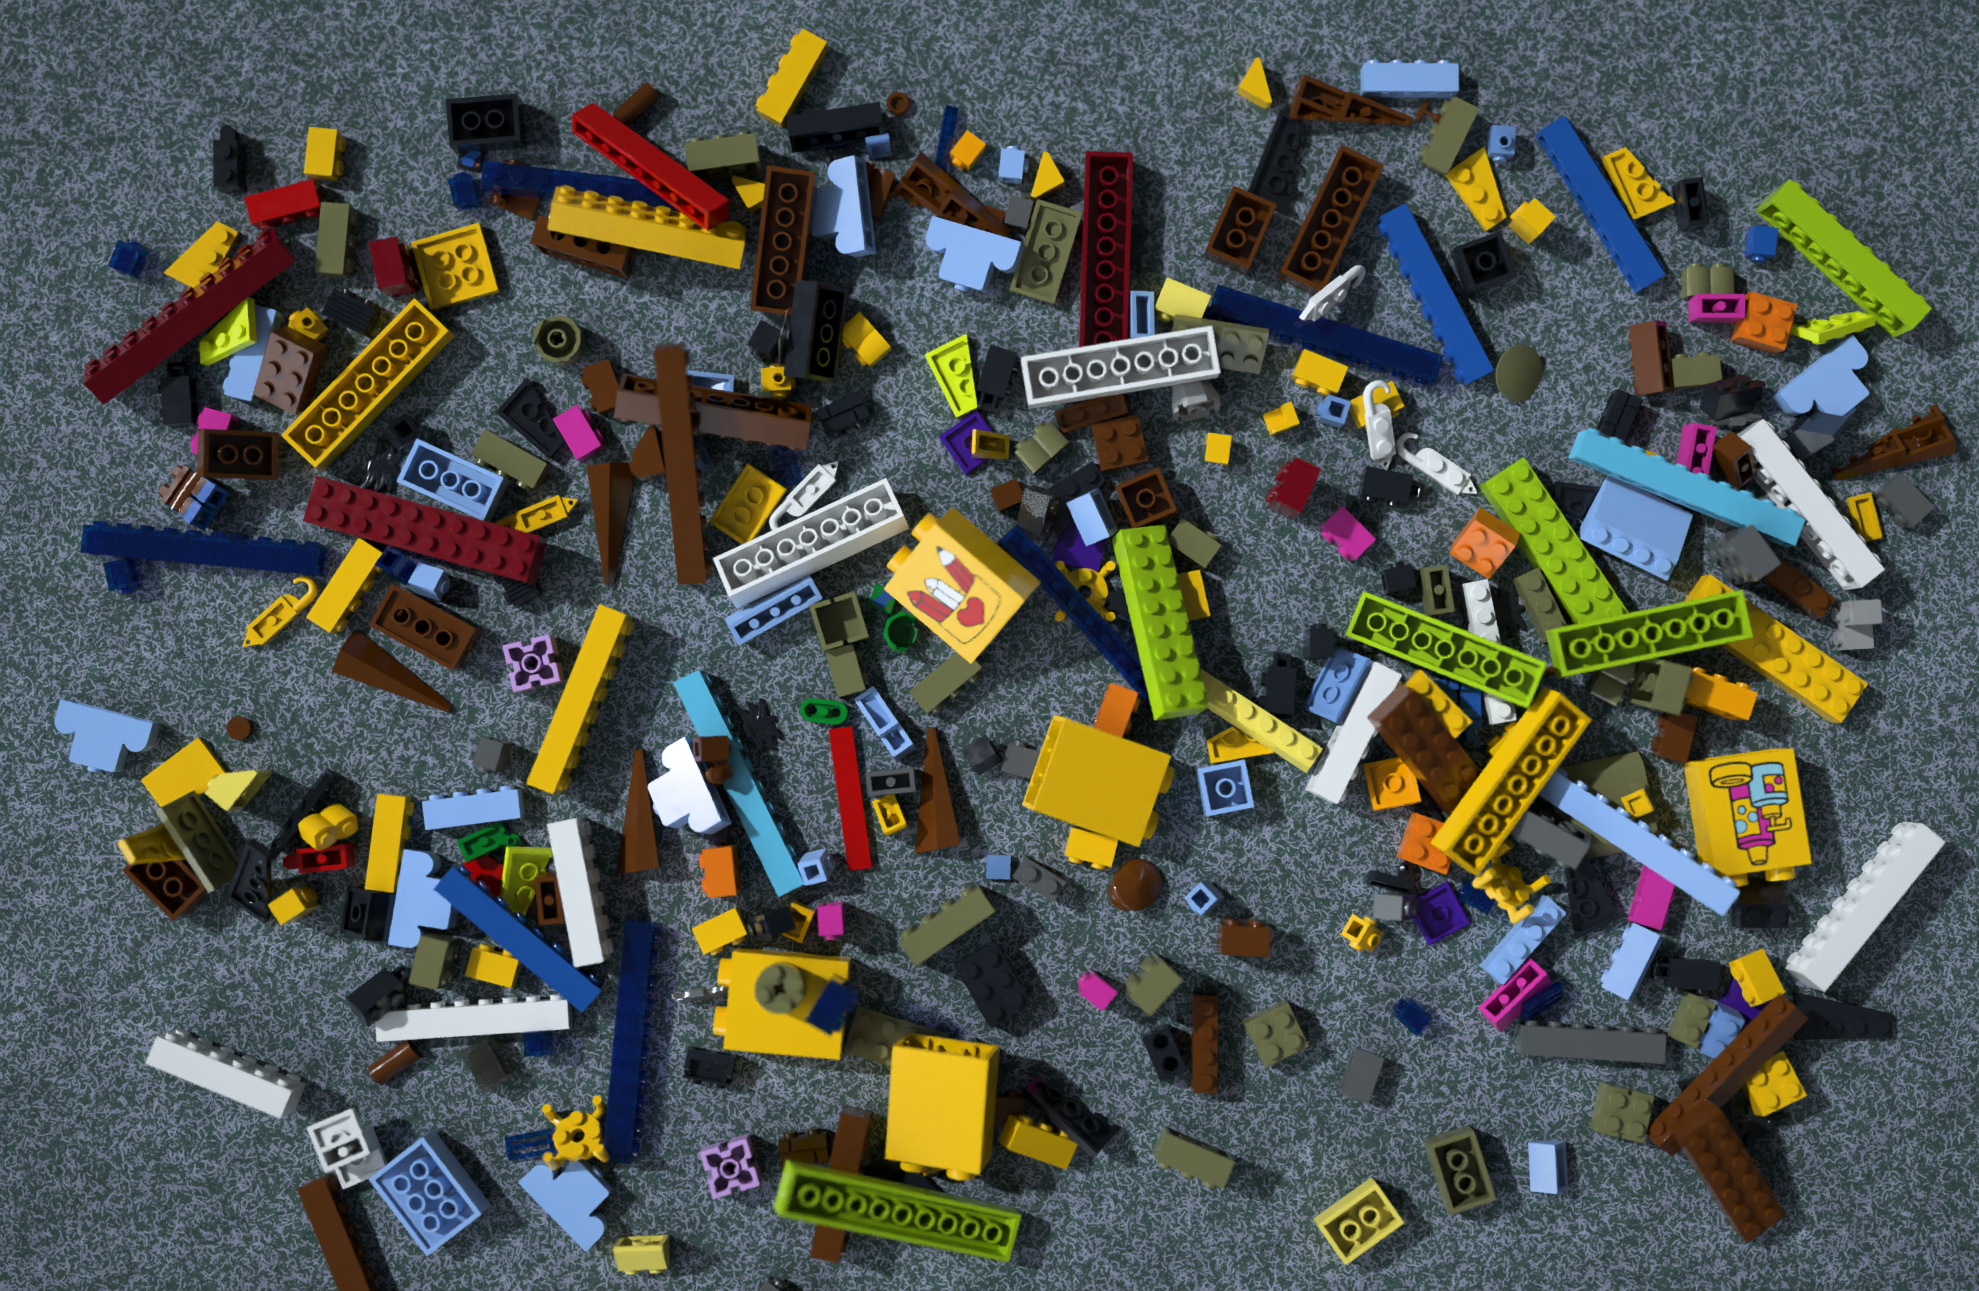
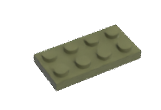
M1037 199L1024 241L1026 246L1020 265L1014 273L1009 291L1055 305L1081 222L1082 212Z
M1175 314L1172 332L1212 326L1219 368L1260 374L1269 337V329Z
M195 790L155 811L208 893L233 879L240 859Z
M858 1005L843 1052L892 1067L893 1046L906 1032L948 1038L949 1033Z

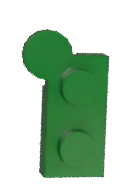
M501 821L456 841L466 864L501 848L506 851V846L520 847L521 845L518 835L513 833L507 834Z

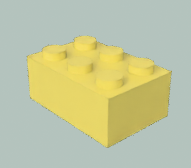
M1372 1178L1366 1180L1313 1218L1345 1265L1404 1224L1399 1214Z

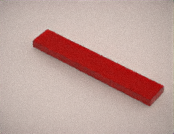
M853 727L828 729L848 871L872 868Z

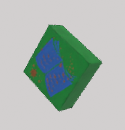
M875 584L868 607L891 614L896 599L884 589V586Z

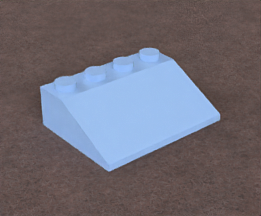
M1607 475L1576 535L1580 540L1667 581L1679 559L1693 514L1634 485Z
M434 1129L369 1178L370 1182L426 1256L491 1206Z

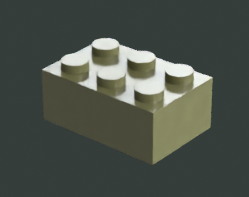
M750 131L739 132L737 136L731 137L716 135L713 137L714 139L710 140L694 138L689 143H684L688 170L703 182L732 178V176L740 177L764 173L760 144L756 134H751Z
M1652 658L1637 663V675L1632 681L1627 702L1680 715V711L1684 709L1686 704V689L1692 682V668Z
M1156 953L1153 956L1149 954L1140 964L1142 969L1137 974L1132 972L1124 981L1126 984L1124 990L1128 997L1149 1016L1183 981L1179 974Z
M1164 1125L1153 1149L1154 1157L1159 1162L1158 1165L1170 1171L1172 1168L1181 1171L1180 1175L1190 1180H1194L1195 1177L1203 1180L1205 1186L1215 1190L1217 1186L1224 1189L1235 1163L1229 1152Z
M1466 1125L1422 1140L1444 1209L1450 1215L1496 1200L1475 1132L1471 1127Z

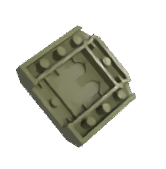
M1638 751L1560 766V768L1569 773L1568 779L1576 782L1577 779L1590 787L1587 790L1594 796L1600 793L1610 800L1608 805L1616 810L1618 807L1626 810L1621 797L1642 788L1645 789L1652 803L1644 763ZM1551 803L1553 813L1591 833L1590 847L1585 853L1588 859L1625 852ZM1654 811L1633 819L1636 823L1641 820L1652 827L1650 832L1659 837Z

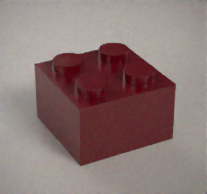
M397 236L368 242L378 289L390 298L418 292L417 285H420V279L417 271L413 270L412 262H415L413 249L409 248Z

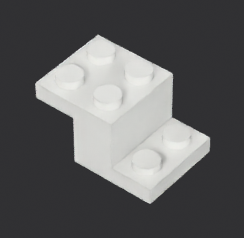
M355 1107L307 1127L324 1172L335 1169L342 1189L371 1178L388 1164L373 1126L369 1125L363 1128Z

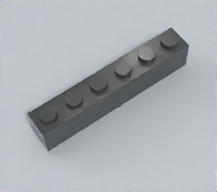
M1524 1019V1023H1517L1516 1052L1521 1055L1665 1064L1666 1035L1658 1032L1659 1028L1644 1027L1643 1031L1634 1030V1026L1620 1025V1029H1611V1025L1596 1024V1028L1587 1027L1586 1023L1572 1022V1026H1563L1561 1021H1548V1025L1539 1024V1020Z

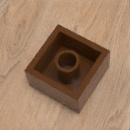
M1138 414L1091 424L1090 429L1101 474L1147 464L1148 457Z
M1159 467L1115 486L1132 528L1155 526L1179 515Z
M1223 918V922H1217L1216 950L1221 955L1270 957L1271 928L1261 919H1247V923H1241V920H1238V918Z

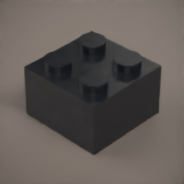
M1501 231L1456 246L1450 252L1466 297L1510 282L1517 276Z

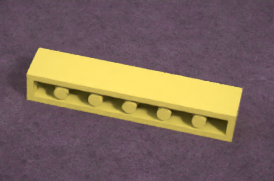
M1200 670L1209 710L1303 772H1308L1323 748L1204 670Z

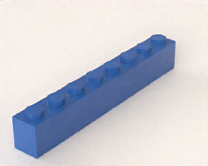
M1564 115L1541 129L1535 137L1636 294L1666 275L1663 264L1653 256L1649 242L1641 237L1638 232L1637 223L1629 218L1624 203L1617 199L1613 193L1612 184L1603 177L1600 172V165L1591 158L1586 143L1579 139L1575 133L1574 124L1567 120Z
M1405 203L1381 215L1377 220V230L1381 237H1386L1389 243L1387 246L1392 258H1397L1400 264L1398 269L1404 279H1408L1411 285L1409 290L1415 300H1419L1422 306L1420 311L1426 321L1429 320L1433 326L1431 329L1432 335L1436 341H1440L1443 345V356L1447 362L1451 361L1455 368L1453 374L1457 382H1462L1465 387L1490 374L1494 369L1407 204Z
M455 863L435 885L433 890L574 1007L583 1012L602 990L599 977L592 972L588 974L582 969L583 966L575 967L573 957L571 959L564 954L565 950L558 943L549 942L545 938L546 934L536 926L534 928L527 923L528 919L519 911L513 912L508 907L509 903L499 895L495 897L489 892L491 888L482 880L477 882L471 877L472 872L462 864L458 866Z

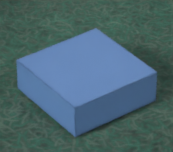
M889 133L865 137L869 160L892 156Z
M987 855L986 879L1010 880L1011 855Z

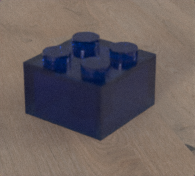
M834 973L805 1022L830 1037L834 1031L839 1033L847 1019L844 1013L846 1010L851 1012L859 1000L860 996L856 994L859 988Z

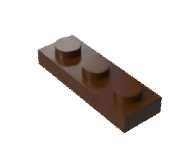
M1124 393L1098 397L1054 411L1062 435L1091 426V424L1130 414Z

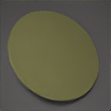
M1516 345L1509 348L1500 358L1496 369L1498 390L1506 399L1515 402L1526 400L1532 396L1542 378L1541 359L1538 353L1527 345Z

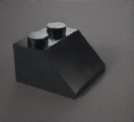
M1814 411L1808 416L1804 413L1793 421L1794 424L1784 430L1786 435L1781 440L1789 445L1790 453L1795 459L1802 461L1836 440L1852 421L1849 417Z
M1748 878V885L1735 887L1740 893L1731 904V926L1739 928H1789L1788 901L1780 880L1766 881V878Z
M347 885L340 933L364 941L388 942L396 894Z

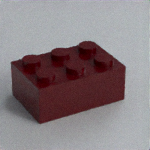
M1294 457L1291 461H1286L1282 467L1280 466L1275 476V480L1278 482L1269 489L1265 501L1268 502L1266 508L1292 520L1302 512L1321 468L1297 457Z

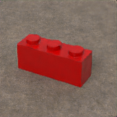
M314 179L244 197L251 225L261 231L265 229L271 230L275 228L274 225L280 223L284 225L295 224L298 222L297 219L303 217L307 219L317 218L320 216L321 202H324L320 184Z

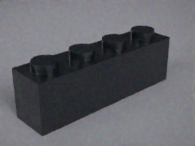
M880 102L787 116L792 153L866 142L865 137L885 134Z

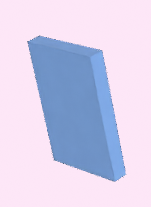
M1335 645L1334 657L1327 659L1302 708L1341 725L1373 661Z

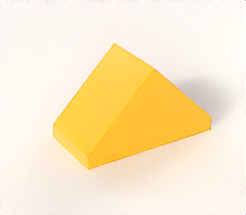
M1258 57L1255 58L1239 85L1237 94L1263 109H1269L1272 99L1261 59Z
M1045 151L1042 155L1030 200L1034 201V203L1037 202V199L1041 200L1064 187V179L1049 153Z
M732 176V183L750 214L760 209L763 205L765 184Z
M973 429L972 458L1009 459L1010 435Z
M887 794L872 801L885 836L908 827L907 820L895 794Z
M794 900L790 910L796 929L781 935L802 944L817 909Z

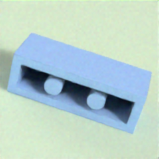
M1635 923L1625 929L1622 936L1624 942L1621 948H1616L1611 958L1614 962L1610 970L1606 969L1601 978L1603 983L1601 987L1631 1003L1663 940L1660 935Z

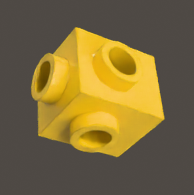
M308 307L302 312L297 310L289 317V327L316 341H320L327 333L328 328L323 324L322 317L317 312H312Z
M779 364L770 365V368H761L763 397L782 400L786 399L787 396H791V388H795V378L783 376V364H780V366Z
M1352 914L1340 935L1351 941L1349 946L1362 952L1363 949H1366L1372 953L1375 947L1379 945L1384 932L1376 928L1378 923L1365 916L1362 920Z

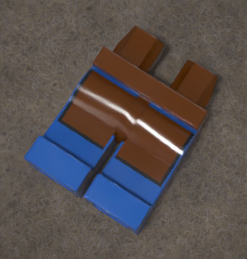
M176 465L171 471V475L175 480L171 485L163 484L158 490L159 495L162 497L160 501L181 515L189 524L205 530L216 514L206 505L219 510L230 492L206 477H197V471L185 465ZM215 491H219L218 499L211 502L210 499ZM202 510L206 511L205 518L202 521H197Z

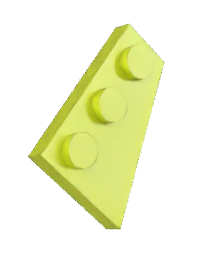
M247 297L239 303L199 342L200 364L209 366L257 343L255 303L253 298Z
M1856 311L1832 315L1829 317V321L1814 318L1806 320L1805 325H1796L1793 322L1790 334L1810 340L1813 344H1825L1827 340L1844 338L1846 334L1863 332L1865 328L1875 326V316Z
M967 334L925 354V358L956 419L977 409Z
M506 846L500 896L509 903L508 907L513 912L519 911L525 916L536 893L535 877L539 872L546 871L545 867L549 859L553 857L552 848Z

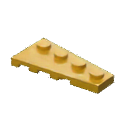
M164 824L126 837L118 842L129 864L186 859Z

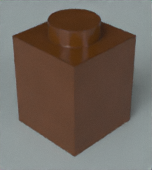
M1016 478L990 489L991 496L999 513L1024 503L1026 500L1024 496L1028 495L1023 482L1018 483Z

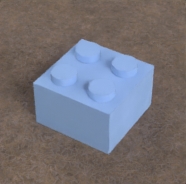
M1236 760L1195 769L1205 816L1254 807L1245 760Z

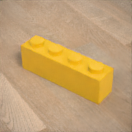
M803 28L799 34L796 33L790 43V51L782 56L777 74H772L767 83L768 90L765 95L761 94L756 102L758 116L782 129L787 123V116L791 115L829 49L827 41Z
M358 538L306 618L329 633L337 634L338 631H343L348 624L346 618L351 611L355 612L361 604L360 597L364 591L368 592L372 588L374 576L387 565L388 561L386 558L388 554L367 540Z
M386 793L377 794L365 889L397 892L405 843L411 835V826H408L409 816H412L414 812V802H411V796Z

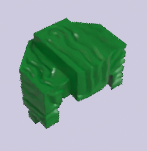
M901 611L887 619L883 636L892 650L907 654L909 644L915 643L918 635V629L914 628L917 620L915 615Z

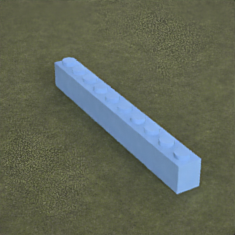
M1560 767L1556 768L1538 795L1723 916L1740 893L1735 888L1737 886L1736 882L1727 876L1721 879L1714 874L1716 869L1705 862L1701 865L1692 860L1695 856L1684 848L1678 851L1671 846L1673 844L1672 840L1662 834L1657 837L1650 832L1652 827L1641 820L1638 823L1634 822L1629 818L1631 816L1629 812L1621 807H1618L1617 810L1608 805L1609 799L1600 793L1594 796L1587 791L1590 788L1578 779L1576 782H1573L1567 778L1569 773Z

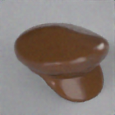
M1138 858L1131 859L1124 863L1114 874L1108 891L1109 899L1115 907L1123 911L1144 910L1154 903L1161 893L1163 885L1161 874L1150 861Z

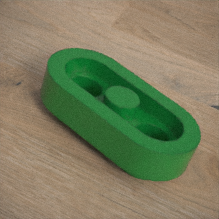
M809 698L801 704L800 714L808 722L838 725L847 719L848 709L840 701ZM815 706L817 708L816 714H809L808 708ZM834 708L840 710L841 714L839 717L832 716Z

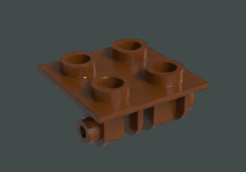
M506 160L488 203L532 220L550 177L521 166L515 160Z

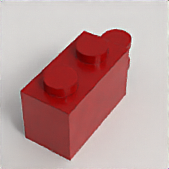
M353 842L333 844L322 850L304 847L297 849V853L287 855L283 859V866L286 869H299V874L355 866Z

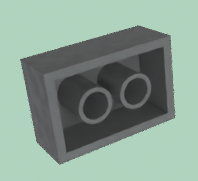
M1753 524L1729 530L1706 546L1710 551L1708 552L1709 558L1715 564L1719 563L1724 570L1722 575L1725 580L1734 585L1758 581L1781 564Z
M1533 801L1510 831L1514 840L1521 844L1528 843L1534 846V850L1543 856H1552L1559 865L1567 869L1569 867L1576 869L1590 847L1591 833Z

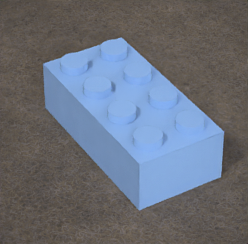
M416 439L397 480L400 484L487 522H491L509 484V480L419 439Z

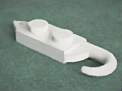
M1354 266L1309 299L1308 306L1299 318L1304 321H1316L1322 315H1326L1333 306L1345 299L1352 279L1357 276L1352 288H1356L1362 282L1365 276L1364 266Z
M1375 380L1367 385L1364 390L1363 400L1366 413L1364 415L1370 456L1387 470L1393 455L1396 454L1391 413L1385 404L1374 403L1373 391L1377 387H1383L1386 393H1390L1391 390L1386 382Z
M1407 432L1398 438L1396 442L1397 453L1419 471L1456 495L1459 493H1477L1470 479L1471 474L1435 450L1424 448L1416 455L1407 451L1404 447L1405 440L1408 438L1418 439L1419 436L1417 434Z
M838 461L825 465L818 464L786 497L770 516L769 524L772 531L779 528L777 522L785 512L795 517L804 515L836 482L835 476L839 464Z

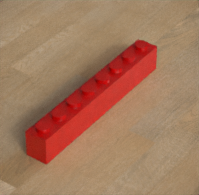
M593 102L572 114L573 134L706 231H709L728 218L729 200L724 195L675 162L656 146L650 144L638 133H635L621 121L607 113L606 110Z

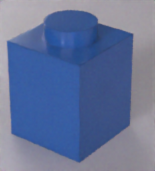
M1754 225L1748 229L1744 258H1751L1753 263H1766V261L1773 258L1776 254L1779 228Z

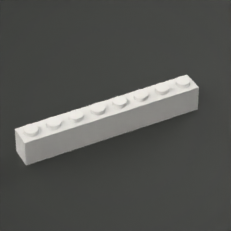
M552 994L550 999H541V995L526 996V1000L517 1001V997L502 998V1002H493V998L479 999L478 1004H469V1000L454 1001L455 1005L445 1006L444 1001L430 1003L431 1007H422L421 1003L407 1004V1008L398 1009V1006H395L376 1022V1040L380 1042L569 1029L573 1026L572 1004L560 994Z

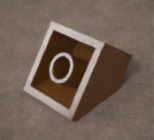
M649 426L631 454L633 461L629 462L632 475H635L637 479L643 482L666 477L662 433L658 427Z

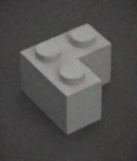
M1881 599L1856 600L1834 604L1831 618L1836 626V632L1833 633V643L1837 646V651L1874 648L1873 624L1882 623Z

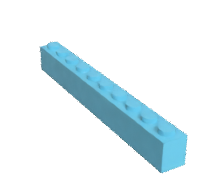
M1588 428V430L1578 432L1568 458L1569 460L1737 528L1753 524L1762 538L1784 547L1796 546L1805 522V518L1797 516V511L1789 508L1780 509L1776 507L1775 502L1766 499L1758 500L1754 498L1755 495L1748 491L1741 490L1738 492L1732 489L1733 486L1729 483L1711 481V476L1689 472V467L1681 464L1672 465L1667 463L1668 459L1659 455L1650 456L1645 454L1646 450L1643 448L1623 445L1624 441L1614 437L1609 439L1601 436L1602 432L1596 429Z
M697 670L673 682L699 737L728 735L732 748L728 764L732 766L733 776L731 779H727L723 785L778 897L804 885L800 870L794 859L797 856L796 851L791 843H786L783 837L786 835V831L782 823H776L773 817L776 811L771 801L766 802L762 794L765 792L760 779L755 780L752 771L755 769L750 758L745 759L741 752L744 746L739 736L734 737L731 731L734 726L728 715L724 716L720 709L723 707V703L719 695H713L710 689L713 683L708 673L703 674L702 670Z

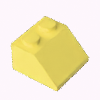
M1167 277L1155 305L1154 313L1157 314V319L1164 322L1174 321L1175 314L1202 318L1211 295Z
M252 770L215 775L208 782L207 786L209 788L205 791V794L226 811L243 810L273 772L270 770Z
M669 1235L621 1237L613 1247L618 1271H625L626 1274H637L640 1270H649L650 1273L664 1272V1269H667L670 1264Z

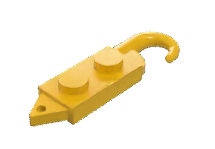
M556 495L502 518L494 524L505 527L511 526L513 529L532 533L569 518L568 514L578 503V500Z
M300 576L294 579V584L299 582L307 583L309 586L308 592L300 600L289 594L280 596L246 627L247 633L243 647L259 644L265 646L293 621L316 597L317 585L314 580L307 576Z

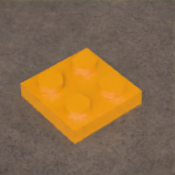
M1399 757L1363 764L1373 812L1421 803L1416 777Z

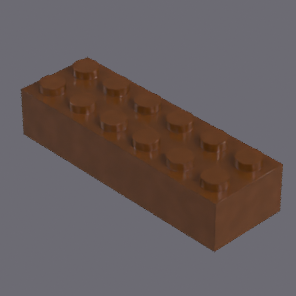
M1340 146L1279 271L1278 279L1312 295L1317 294L1326 287L1384 167L1383 164L1346 146Z
M767 165L750 310L786 315L788 309V315L791 316L796 280L805 281L818 182V173Z
M1399 684L1366 718L1447 816L1450 817L1482 772L1413 688Z
M1708 1098L1668 1126L1729 1225L1746 1243L1786 1216L1726 1117Z
M843 1105L829 1169L863 1176L864 1165H860L861 1160H866L870 1143L865 1141L866 1136L871 1137L875 1118H870L871 1111ZM816 1224L810 1258L838 1264L840 1256L845 1257L849 1237L845 1236V1232L850 1233V1230Z

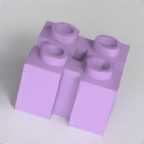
M548 634L531 638L532 645H528L527 642L523 641L502 645L506 663L513 665L515 671L509 673L513 692L520 693L537 689V682H541L542 686L565 682L562 664L554 661L553 655L559 654L554 635ZM533 658H535V660H538V665L536 669L530 667V663L534 662Z
M750 1134L730 1139L726 1147H723L722 1142L705 1146L700 1151L704 1170L711 1169L712 1172L708 1179V1184L713 1199L732 1194L735 1186L738 1185L741 1191L760 1186L763 1179L758 1162L751 1163L750 1159L755 1152ZM728 1162L735 1163L736 1167L734 1170H731V1167L727 1168Z

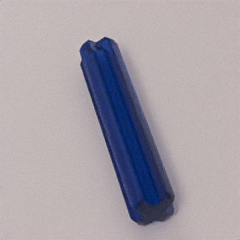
M947 105L944 109L934 161L945 173H947L958 115V108Z

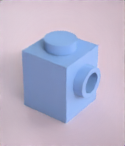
M1007 146L1006 149L1001 148L998 182L1022 184L1023 173H1028L1029 159L1024 158L1025 151L1020 150L1016 146Z
M419 562L408 581L415 594L441 601L443 595L448 592L450 587V579L444 570Z
M827 848L805 853L797 864L805 886L827 881L835 868L834 859L829 855Z

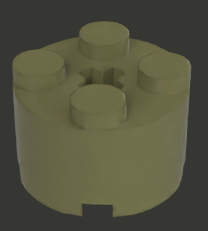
M553 315L543 319L536 326L533 334V341L537 352L554 366L567 367L574 365L583 356L586 348V339L581 328L573 320L563 315ZM557 339H564L563 343H556Z
M777 962L769 965L760 973L755 983L756 1000L762 1008L774 1014H786L795 1009L806 992V982L801 970L789 962ZM780 982L784 983L783 988L786 990L781 993L777 992V987L775 986Z

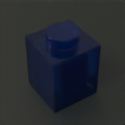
M456 173L453 178L448 179L453 204L458 211L482 206L476 179L471 173Z
M128 239L127 243L118 240L108 267L138 279L148 252L141 249L142 244Z
M389 545L374 564L389 577L404 586L407 585L417 566L407 556Z
M124 558L103 563L109 591L118 592V595H128L133 593V589L140 588L134 559Z
M1468 879L1467 883L1463 882L1457 892L1460 895L1458 900L1488 915L1496 899H1490L1484 889L1473 887V880Z
M1408 997L1404 1000L1402 998L1399 999L1392 1007L1394 1012L1391 1015L1415 1036H1418L1433 1019Z
M552 1030L523 1032L524 1057L548 1056L554 1052Z

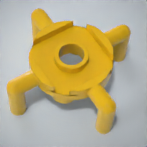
M1063 561L1056 562L1054 568L1064 578L1060 592L1064 606L1055 614L1054 619L1057 622H1061L1070 612L1080 616H1089L1097 612L1105 621L1112 622L1115 619V614L1104 606L1108 596V587L1104 579L1115 569V563L1113 561L1107 562L1099 572L1087 568L1070 572L1065 567ZM1085 585L1090 588L1091 595L1089 598L1081 599L1078 596L1077 590L1080 586Z
M1506 840L1492 856L1491 861L1493 865L1473 880L1472 884L1475 888L1484 889L1490 899L1495 898L1499 902L1497 905L1508 911L1510 921L1513 924H1517L1533 913L1534 907L1531 904H1527L1520 910H1517V908L1529 899V894L1537 893L1548 885L1551 879L1548 875H1543L1531 885L1525 884L1522 879V873L1517 867L1502 864L1501 856L1514 847L1511 840Z
M594 1096L592 1099L593 1104L597 1108L592 1115L574 1111L563 1119L556 1114L551 1105L545 1104L542 1107V1111L549 1121L557 1126L553 1134V1141L559 1153L555 1158L549 1152L543 1155V1160L551 1170H557L565 1160L577 1162L576 1160H587L593 1156H596L602 1162L609 1160L610 1156L602 1145V1127L598 1122L607 1112L608 1107L600 1096ZM576 1133H585L583 1140L573 1142V1137Z

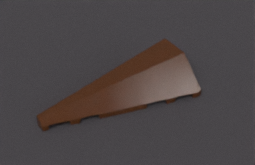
M1307 75L1301 76L1298 80L1291 100L1289 115L1291 119L1410 126L1413 117L1351 91L1345 92Z
M922 151L890 195L894 199L900 196L910 201L912 206L917 207L920 205L932 210L931 213L962 225L978 226L979 230L1007 237L1010 232L1008 228Z
M1935 404L1929 407L1931 413L1921 419L1916 415L1911 418L1912 425L1901 430L1899 428L1892 430L1867 446L1868 452L1860 458L1856 455L1849 458L1850 464L1840 469L1834 467L1832 472L1835 480H1841L1957 453L1955 439L1945 424L1944 416Z
M609 462L586 466L605 585H612L615 582L619 553L624 536L631 492L633 490L635 475L631 473L629 462Z
M354 629L340 648L332 669L333 673L448 713L451 712L453 707L451 703L437 694L436 691L427 686L359 630Z
M935 727L927 729L915 853L961 844Z
M644 749L635 750L616 869L617 874L662 867L654 822L655 815L652 797L648 790L649 779Z

